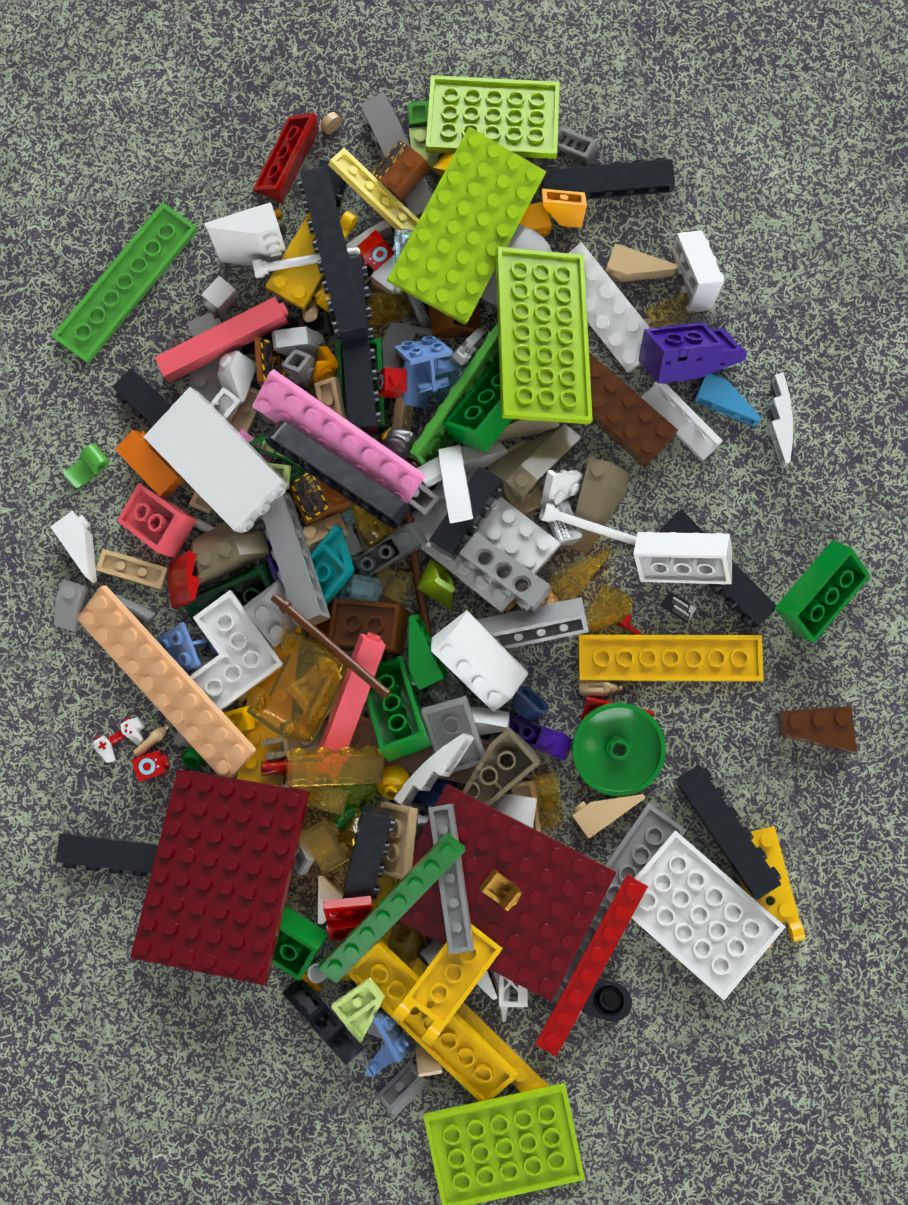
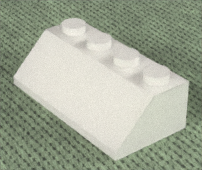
M638 532L633 554L641 582L732 583V544L730 534Z
M467 610L432 637L431 651L493 712L513 697L528 675V671Z

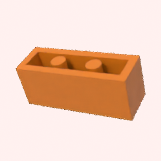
M132 430L115 450L159 497L169 498L185 479L144 438L146 432Z

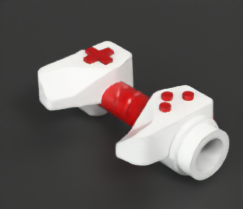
M138 716L132 719L130 717L124 719V722L120 724L121 730L107 738L103 735L97 736L94 739L93 745L105 762L110 763L116 760L112 746L125 737H128L136 745H140L143 742L140 732L145 726Z

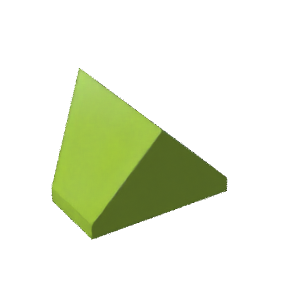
M430 559L417 589L453 611L452 593L455 588L450 573L443 566Z

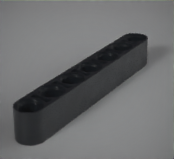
M279 421L265 438L266 443L276 452L388 527L397 529L410 512V507L406 502L285 421Z

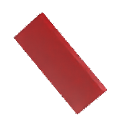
M310 113L288 117L252 189L253 191L283 204L319 131L317 115Z

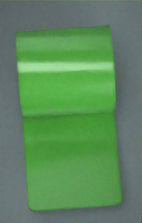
M90 444L84 448L79 455L81 460L63 471V474L75 488L85 485L110 463L109 459L96 444Z

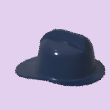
M520 686L517 689V694L512 702L513 708L518 713L517 718L522 717L528 721H533L548 712L549 708L546 702L533 689L527 686Z

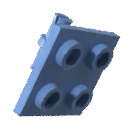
M426 336L420 341H405L401 345L394 347V351L410 365L424 362L428 382L416 385L419 394L430 390L431 392H436L438 388L449 386L448 377L435 380L433 360L453 355V351L437 337Z
M438 358L434 360L435 377L445 372H453L456 368L455 364L451 363L448 359ZM405 361L403 368L407 370V391L402 395L404 405L428 409V391L419 394L417 391L418 387H416L417 384L428 382L424 362L410 365Z
M184 622L156 639L186 673L201 665L195 648L209 645L212 656L219 655L207 637L206 639L192 642Z
M384 1010L373 1019L385 1043L368 1063L366 1074L369 1077L379 1074L384 1067L395 1061L397 1063L402 1061L411 1049L408 1035L405 1032H401L397 1025L398 1023Z

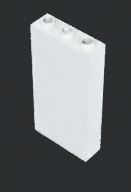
M191 387L182 394L144 436L157 452L236 532L243 533L249 531L257 517L265 514L273 500L280 498L285 493V488L289 485L198 391Z

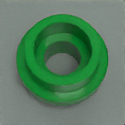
M193 747L186 748L182 752V762L188 768L196 769L204 763V759Z

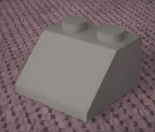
M280 579L243 606L245 612L273 647L290 636L298 627L293 623L290 616L286 613L282 614L279 611V607L270 600L277 593L286 601L284 596L285 588Z

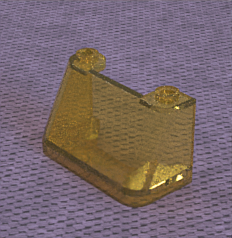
M287 629L281 640L282 650L288 653L283 667L270 693H260L255 696L247 713L282 738L309 742L318 734L341 687L348 667L323 645L294 630Z

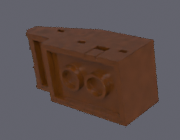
M334 598L327 605L330 619L315 625L342 650L354 651L360 633L367 635L368 632L381 636L380 640L386 645L383 655L403 656L409 611L400 604ZM306 631L304 644L324 647Z

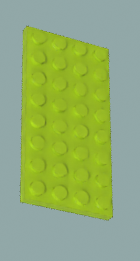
M469 127L394 265L387 282L466 325L496 269L497 247L508 246L546 171Z
M497 247L496 281L501 418L590 424L593 419L584 255Z

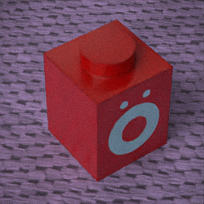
M377 230L373 231L356 246L360 249L361 255L358 257L362 258V263L367 265V267L370 265L375 271L396 254Z
M384 367L377 374L379 397L399 398L407 391L406 369Z
M158 750L131 760L138 782H146L169 773L168 768L171 767L167 754L163 755L162 751Z

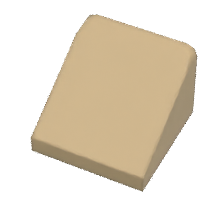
M423 1047L416 1048L418 1077L441 1074L442 1065Z

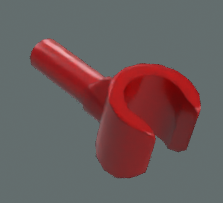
M625 612L619 614L616 620L618 626L631 631L634 635H643L633 625L629 624L632 618L631 615Z

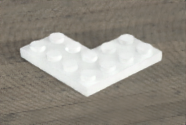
M231 590L193 617L219 655L190 677L221 711L285 665Z

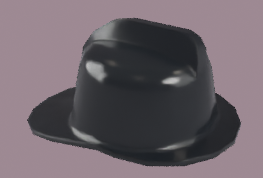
M599 978L581 1011L591 1017L617 1022L629 1015L632 1009V998L630 992L624 986Z

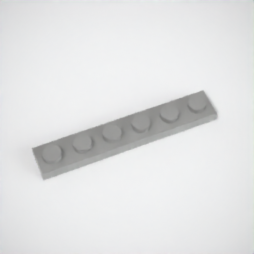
M454 804L429 807L433 845L447 832L459 841ZM460 856L438 879L449 954L475 951Z

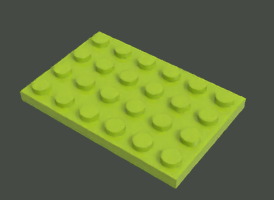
M431 75L426 152L455 154L467 129L471 127L521 157L557 159L560 82Z
M565 1083L423 1114L442 1205H474L585 1180Z

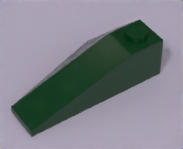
M267 560L196 594L195 600L184 605L192 622H196L193 618L195 615L229 590L235 594L242 606H244L272 585L274 580Z

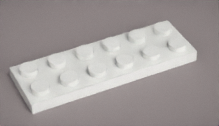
M580 242L569 254L584 255L587 322L627 373H629L641 364L638 359L644 329H649L650 327L583 243Z

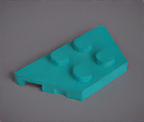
M336 524L311 554L326 605L331 602L355 572L342 527Z

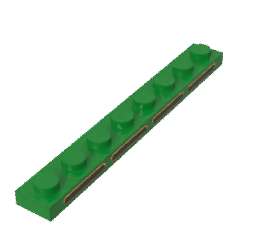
M447 832L319 964L318 969L337 984L465 852V846Z

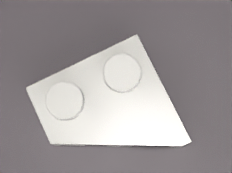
M553 470L547 471L541 505L545 502L558 505L563 500L577 495L581 490L583 475L577 470H570L569 472L560 470L559 473H555Z

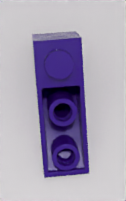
M510 715L509 727L523 738L532 749L565 761L573 739L561 732Z

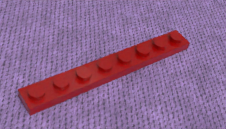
M628 874L625 875L535 1042L536 1046L557 1057L646 892L648 885Z

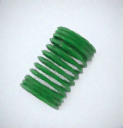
M346 805L333 820V823L339 829L344 830L345 826L350 823L357 813L352 807Z

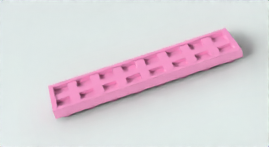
M273 369L269 372L252 405L253 408L276 424L279 421H285L407 504L410 502L426 477L424 473Z

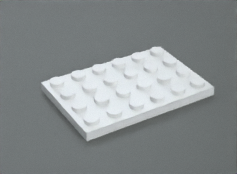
M466 472L467 483L473 476H470L468 472ZM443 480L435 486V490H432L440 499L427 515L424 516L416 510L412 513V517L415 518L414 523H418L428 541L448 512ZM502 497L499 500L495 499L491 505L492 510L486 519L483 518L479 523L477 533L531 572L537 574L561 546L560 542ZM430 542L420 548L501 614L514 601L515 598L511 595L509 598L503 595L498 590L499 586L495 583L488 584L479 576L481 573L476 569L471 571L461 563L463 561L461 556H457L455 560H452L431 547ZM488 556L483 557L480 563L487 565L491 562L492 558ZM501 570L498 573V577L506 578L509 576L510 571ZM518 584L516 590L521 592L527 584Z
M677 831L670 835L635 876V879L648 885V888L637 906L632 919L723 1000L728 997L785 928L780 921Z

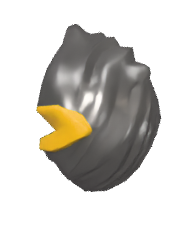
M391 427L382 433L380 444L403 460L412 457L409 452L416 441L414 433L397 427Z

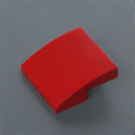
M188 551L170 561L168 593L172 608L178 609L196 598L200 578L192 575L197 556L196 553Z
M371 896L323 901V911L327 921V933L330 942L342 941L373 909Z

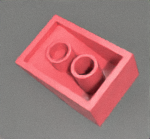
M142 483L137 484L117 522L154 551L172 558H176L197 521L187 511L168 499L159 497L155 491Z

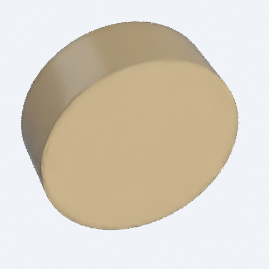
M335 112L327 114L321 122V129L327 135H331L340 127L342 118Z

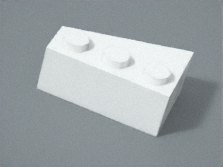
M702 231L677 233L672 251L675 264L678 265L677 272L682 274L685 284L681 289L683 294L687 293L689 305L686 306L687 313L710 310L713 308L721 286L724 284V276L719 271L716 258L712 255L709 248V241L705 239Z

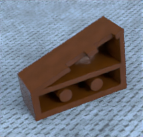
M852 706L790 710L776 713L778 732L781 737L850 754L857 752Z

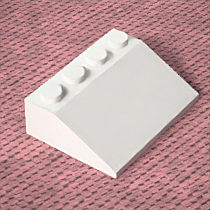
M271 202L205 223L220 262L253 266L252 260L262 259V261H267V263L279 261L286 252Z

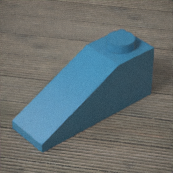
M714 372L703 378L694 402L753 427L758 425L761 417L728 380L723 379L722 375Z

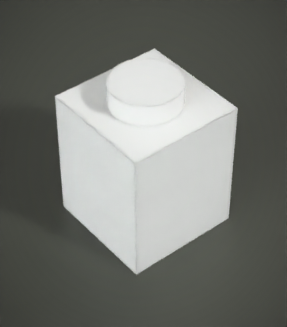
M218 276L202 293L205 302L203 305L211 313L216 311L222 315L238 298L237 291L222 277Z

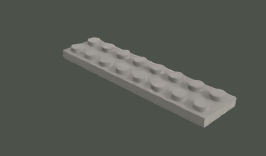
M649 803L645 805L605 864V866L615 870L617 873L565 974L569 979L625 875L628 874L635 878L674 831H677L682 837L687 831Z

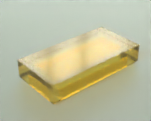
M687 293L646 308L654 328L662 327L695 313L694 310L689 312L686 310V306L690 302Z

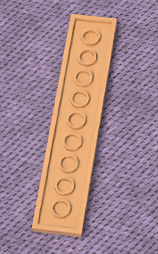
M106 585L100 586L79 614L78 621L211 768L221 777L234 778L257 749Z

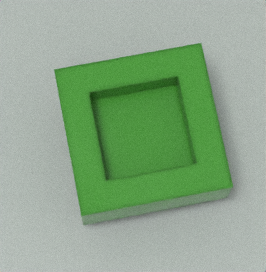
M429 100L408 103L410 127L427 125Z

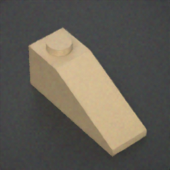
M615 244L605 272L614 282H628L672 277L678 265Z
M640 794L594 801L588 804L583 801L573 808L575 813L571 817L585 837L589 839L644 800L645 796Z

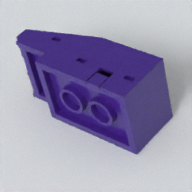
M704 322L644 329L638 361L657 383L667 384L673 381L697 379L745 361L747 352L734 341V338L725 328L710 329Z

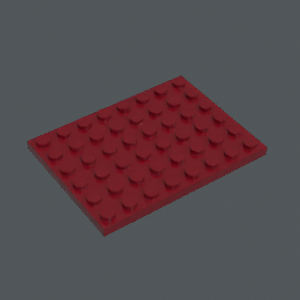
M177 769L130 958L267 986L310 792Z
M446 784L435 806L454 804L458 839L465 846V852L461 855L470 922L503 948L488 969L552 1002L617 872L465 792ZM430 817L414 846L412 868L434 846ZM493 869L512 881L522 891L519 901L509 911L503 909L499 903L479 889ZM437 880L398 921L444 945L447 937L439 880Z

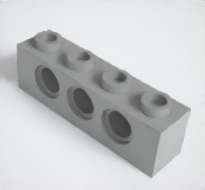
M477 532L459 553L463 560L461 563L471 571L476 569L481 573L479 576L488 584L495 583L499 586L498 590L508 598L511 595L517 599L516 603L525 611L530 609L535 612L551 592V587L547 582ZM488 556L492 558L491 562L487 565L480 563L483 557ZM501 570L510 571L509 576L506 578L498 577V573ZM520 583L529 585L528 589L523 592L516 590V587Z

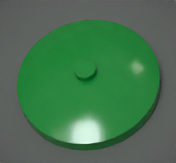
M618 702L599 706L582 719L574 733L572 756L578 773L589 786L606 795L628 796L642 791L657 778L665 761L666 744L660 726L649 713L632 704Z

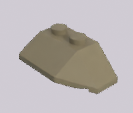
M227 523L192 539L189 549L190 552L197 554L192 575L200 578L198 588L271 554L266 537L262 532L251 528L247 532L239 533L234 531Z

